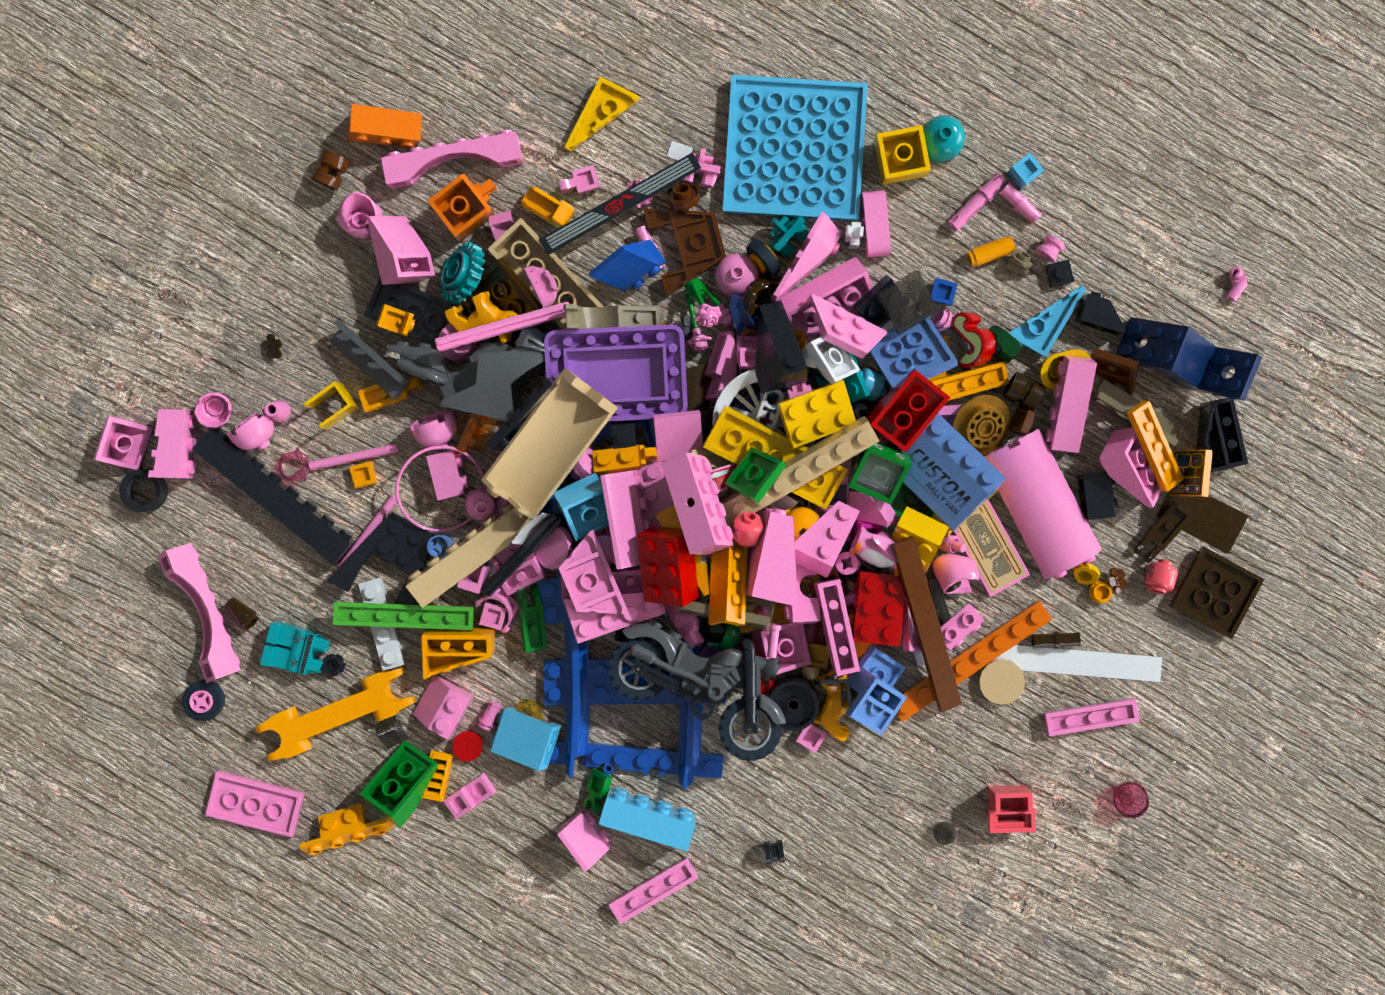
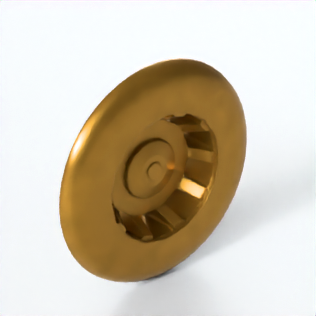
M992 395L977 396L960 408L954 419L953 428L981 455H986L998 448L1006 438L1010 428V413L1006 404L998 397Z

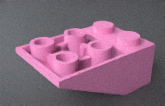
M406 216L367 217L382 285L420 283L435 276L430 252Z

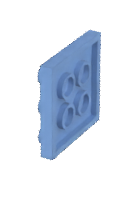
M926 312L887 330V334L869 351L891 390L913 369H916L924 377L930 379L958 366L957 359Z

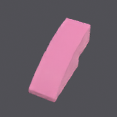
M730 330L718 333L705 375L712 378L705 399L715 404L726 385L737 377L736 345L733 332Z

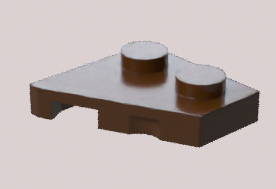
M1094 348L1091 353V359L1097 363L1095 373L1113 385L1117 382L1126 388L1125 392L1132 396L1135 390L1139 362Z

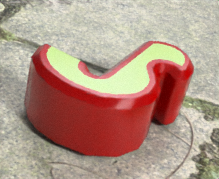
M960 312L952 320V328L972 347L958 364L963 368H975L985 365L995 351L996 341L993 334L988 329L977 327V324L981 322V318L973 312Z

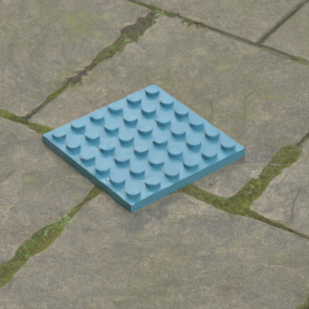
M731 75L722 213L781 217L801 216L802 218L818 219L821 212H824L830 220L858 221L868 83Z

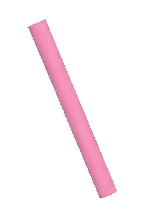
M396 443L309 462V469L312 471L400 452L399 445Z
M391 494L339 563L338 568L382 523L397 503L396 496Z

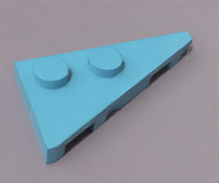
M1083 286L1078 287L1010 331L1009 334L1016 338L1025 348L1046 358L1086 288Z

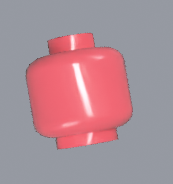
M754 512L738 514L733 524V539L743 547L759 544L765 525L763 519Z
M1159 559L1158 562L1148 565L1144 583L1148 586L1149 591L1166 595V592L1174 589L1178 571L1172 567V562Z

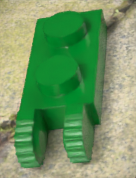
M537 586L531 587L530 591L533 605L528 606L525 589H518L517 591L524 653L547 649L543 605L541 604Z

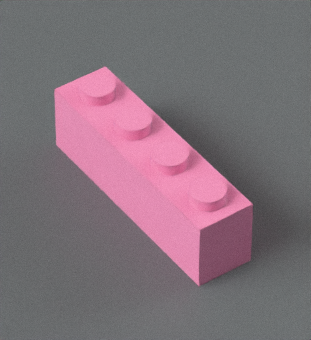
M1064 355L1063 362L1060 361L1058 365V375L1060 377L1053 391L1055 403L1054 407L1052 406L1049 411L1050 428H1047L1045 432V441L1051 450L1079 453L1097 363L1091 358Z
M840 579L814 583L816 597L819 598L820 615L833 674L841 676L859 672L860 668Z

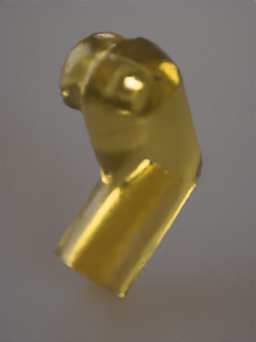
M531 699L519 701L518 710L520 712L544 721L542 708L539 704Z

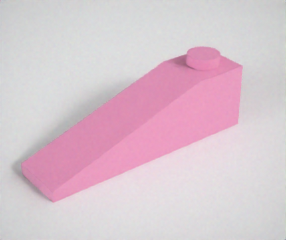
M821 212L808 234L802 249L798 251L791 267L787 270L770 302L780 300L822 265L830 254L833 256L836 254L841 245L837 242L841 233L826 213Z

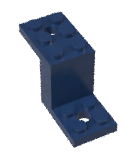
M1130 317L1116 355L1138 361V366L1158 370L1184 389L1242 401L1246 399L1262 359L1258 354L1216 347L1188 326ZM1147 338L1146 345L1140 348L1141 341ZM1235 369L1234 375L1226 379L1227 372Z

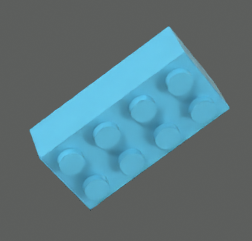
M620 787L609 789L599 825L688 852L696 825V814H693L691 809L685 807L673 808L670 803L658 800V802L650 801L646 795L636 794L634 796L628 794L627 790Z

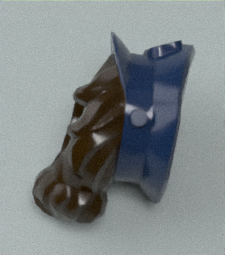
M755 279L744 295H731L729 308L732 325L738 335H748L752 328H758L759 305L770 303V283L768 280Z

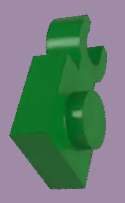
M599 769L591 770L585 791L589 792V795L583 802L584 808H591L590 812L592 813L600 812L602 806L601 799L607 798L613 777Z

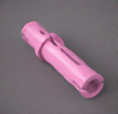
M996 172L984 186H980L977 189L978 192L948 221V224L958 232L983 205L993 199L996 192L1007 183L1006 179Z

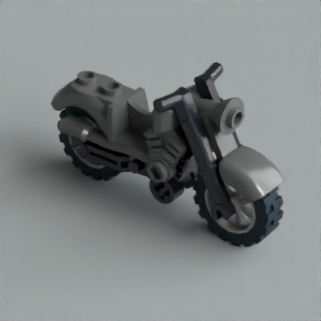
M652 619L649 622L635 624L622 630L629 640L622 642L613 651L609 660L608 670L612 685L621 695L629 699L645 700L656 696L666 688L672 694L688 700L692 705L694 716L705 720L712 716L714 706L716 704L720 705L730 692L743 688L741 699L727 706L721 715L719 722L721 742L731 755L741 760L756 761L765 758L774 751L780 741L781 724H785L786 720L777 703L761 694L760 673L764 674V678L767 681L770 676L775 678L781 666L777 664L779 658L766 659L755 655V645L749 639L741 643L744 653L741 650L730 648L715 653L711 658L698 657L690 650L687 643L681 641L683 636L670 630L669 634L661 630L662 625ZM647 638L655 639V640L658 641L661 645H659V644L656 643L655 641H653V640H651V639H647ZM631 654L636 657L637 662L632 663L626 658ZM625 662L632 666L633 670L623 674V663ZM646 664H655L657 668L649 667ZM636 673L635 681L632 685L625 677ZM640 676L647 681V685L637 686ZM705 701L708 703L707 707L710 711L700 715L696 705L697 703L703 704ZM742 713L743 723L736 719ZM762 717L766 721L767 728L757 727V723ZM735 722L742 726V730L733 734L732 728ZM758 731L767 732L762 742L756 735ZM746 734L744 745L740 744L735 737ZM750 735H753L758 745L747 746Z

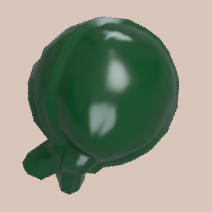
M704 618L705 624L700 627L699 631L709 633L706 642L707 647L715 651H722L736 645L740 637L739 626L727 623L709 625V618Z

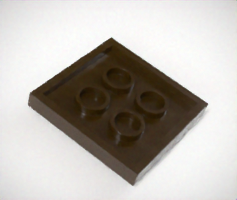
M503 257L497 259L481 276V280L477 288L471 293V296L467 295L466 301L461 300L460 302L471 316L476 310L472 297L488 291L490 302L497 306L499 310L514 311L521 315L542 309L541 304ZM522 329L514 331L511 337L512 341H507L505 344L511 346L519 338ZM499 336L489 338L491 342H501Z
M1201 546L1169 607L1228 639H1233L1265 579Z

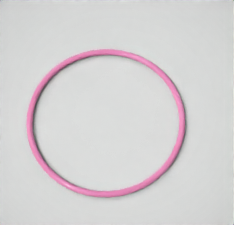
M432 446L412 455L400 469L395 484L396 501L402 514L415 526L431 532L453 531L463 527L473 518L470 516L463 523L451 528H428L418 524L408 516L399 498V482L406 466L418 455L434 449H449L465 455L475 464L481 479L484 477V473L477 461L465 451L451 446ZM482 482L483 489L486 490V485Z

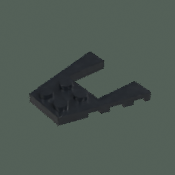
M546 377L542 381L544 385L538 391L534 390L528 397L529 400L513 413L514 417L507 424H504L486 443L492 451H503L531 412L558 386L552 378Z
M392 512L334 572L327 582L349 592L370 553L410 574L418 569L421 572L424 569L428 556L427 543L432 538L433 533L415 526L409 520ZM408 578L394 604L415 605L416 599L406 588V583L409 581Z

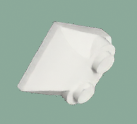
M822 337L811 341L802 350L806 365L811 368H817L821 375L831 384L860 371L849 352L823 340Z

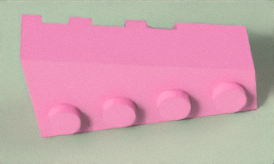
M643 592L621 593L629 612L628 614L577 612L571 598H562L577 643L665 614L664 605L644 602Z

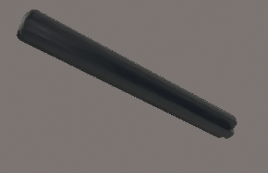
M556 512L552 513L482 586L481 591L488 597L492 596L561 525L563 518Z

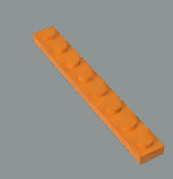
M1037 600L952 658L950 663L956 684L958 685L1050 622L1052 618L1041 602ZM928 675L902 692L907 699L896 714L903 722L935 700Z

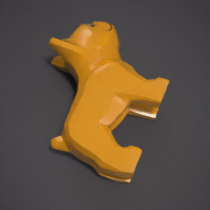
M488 291L472 297L476 310L470 317L462 314L463 309L461 305L445 311L448 322L457 332L514 317L518 314L514 311L499 310L497 306L490 302ZM514 331L498 335L501 342L505 344L507 341H512L511 337Z
M831 669L826 675H818L816 679L825 680L824 676L835 674H833V670ZM848 674L838 676V678L848 679ZM840 684L821 685L824 687L827 697L814 723L821 725L832 737L845 742L850 732L848 727L839 725L838 719L846 713L849 707H842ZM850 691V694H851V704H852V702L854 701L855 698L853 697V695H852V693H851V691Z

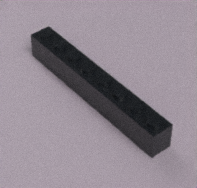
M209 428L192 450L333 565L339 564L355 543L351 539L353 537L352 534L343 528L341 530L334 525L335 521L326 514H320L317 511L318 507L309 500L304 501L299 497L300 492L291 485L287 487L282 483L283 478L274 471L269 472L266 470L264 462L257 457H250L247 454L248 450H242L235 446L227 437L226 431L221 428L218 430Z

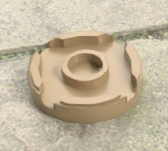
M997 659L981 669L978 683L984 697L992 703L1003 705L1010 704L1019 698L1023 693L1025 679L1020 667L1006 659Z

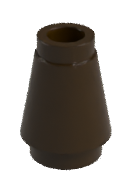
M235 597L228 600L225 604V608L239 628L248 630L257 623L259 619L256 615L257 612Z

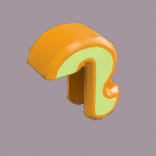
M535 186L528 189L521 201L523 208L532 214H536L556 228H560L570 222L575 213L574 208L564 200L560 202Z

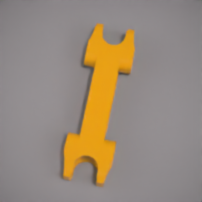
M404 668L382 670L360 680L363 691L299 716L296 706L272 715L265 722L256 726L255 730L257 733L273 730L281 737L280 747L266 755L268 762L290 758L311 749L309 737L371 712H373L376 722L396 715L403 708L417 701L415 695L397 698L390 691L392 680L404 674Z

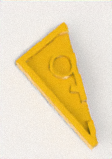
M600 76L564 146L565 150L569 152L574 150L636 104L640 99L639 96Z

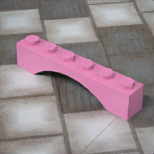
M503 130L498 133L499 135L490 136L489 134H482L473 140L462 138L448 145L436 143L432 145V148L427 149L415 147L411 148L410 152L407 153L390 152L386 157H381L386 185L390 189L412 186L429 169L452 159H481L501 168L524 164L519 137L516 131Z
M189 543L159 554L157 557L165 577L176 583L188 595L199 613L203 631V645L199 665L206 683L241 670L239 658L231 646V637L223 626V617L214 603L215 596L207 585L206 573L201 569L198 562L199 556L197 551Z

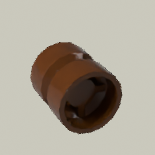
M322 149L317 160L319 166L314 167L310 179L322 186L338 191L343 180L340 175L346 173L350 161L339 154Z

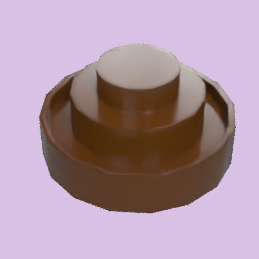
M686 183L672 186L666 192L667 204L673 209L682 212L688 211L698 204L700 200L699 190L696 186Z

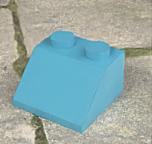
M596 473L554 493L558 506L575 541L586 537L591 530L597 532L609 526L602 483Z

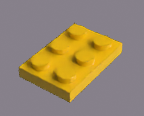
M844 380L834 384L829 383L777 403L791 448H796L833 434L856 421Z

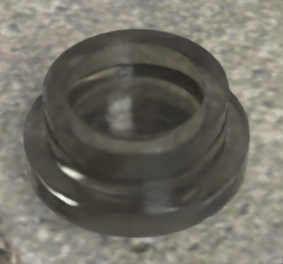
M939 822L933 829V836L939 844L948 845L955 840L956 830L949 822Z

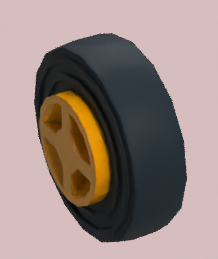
M753 240L747 245L746 251L749 258L757 265L761 273L769 278H773L781 271L776 255L767 245L759 240Z

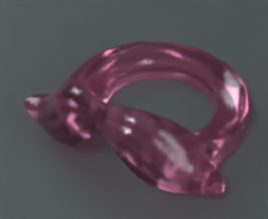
M296 447L293 452L285 453L280 457L277 471L287 481L298 479L306 481V476L310 472L309 458ZM287 458L305 463V466L297 470L292 476L286 475L282 470L283 461Z

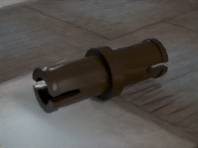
M1053 631L1052 634H1032L1033 648L1053 647L1054 649L1069 646L1080 647L1081 637L1079 632L1059 633L1058 631Z

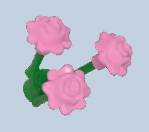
M695 278L688 281L684 286L687 292L685 298L688 302L693 326V336L686 341L685 345L686 347H691L693 352H701L708 348L712 337L701 334L698 326L710 328L717 324L728 327L732 325L730 308H726L723 303L720 304L710 292L708 286L703 285L701 279ZM706 295L716 307L704 303L703 299H705ZM692 301L699 302L700 304L697 316H695Z

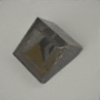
M396 715L376 724V735L387 749L408 739Z

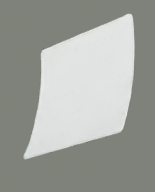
M542 513L531 520L517 534L512 544L522 545L551 514Z

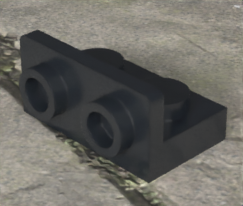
M885 275L853 307L860 317L882 328L910 300L900 292L893 279Z

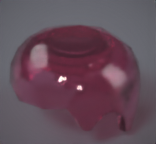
M1136 781L1122 782L1118 784L1113 792L1115 809L1125 818L1135 819L1141 817L1149 808L1147 791Z

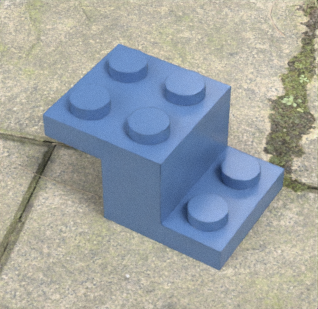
M870 645L858 663L860 671L851 673L848 677L850 687L859 694L846 711V714L882 735L907 699L904 694L893 687L906 667L873 645Z

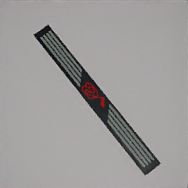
M692 152L545 235L539 241L549 255L701 169V166Z

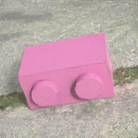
M449 450L426 456L438 501L468 494L467 489L470 488L467 476H463L461 467L464 466L461 453L458 454L457 451Z

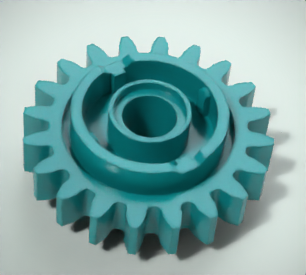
M464 242L463 246L459 245L457 251L452 252L445 262L440 276L441 282L439 286L442 288L439 293L442 294L441 298L455 305V303L460 304L461 300L465 302L467 295L471 296V293L477 288L484 271L482 266L485 260L482 258L485 253L482 252L481 247L472 242Z

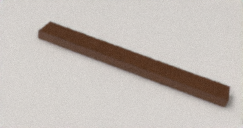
M909 536L890 545L937 707L943 713L962 704L916 540L915 537Z

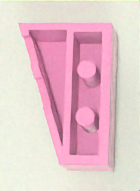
M158 410L154 435L158 437L157 450H152L151 457L155 458L154 470H149L148 477L193 479L196 464L193 460L192 449L196 445L194 429L197 425L194 411Z
M838 501L794 542L795 562L827 578L860 511Z

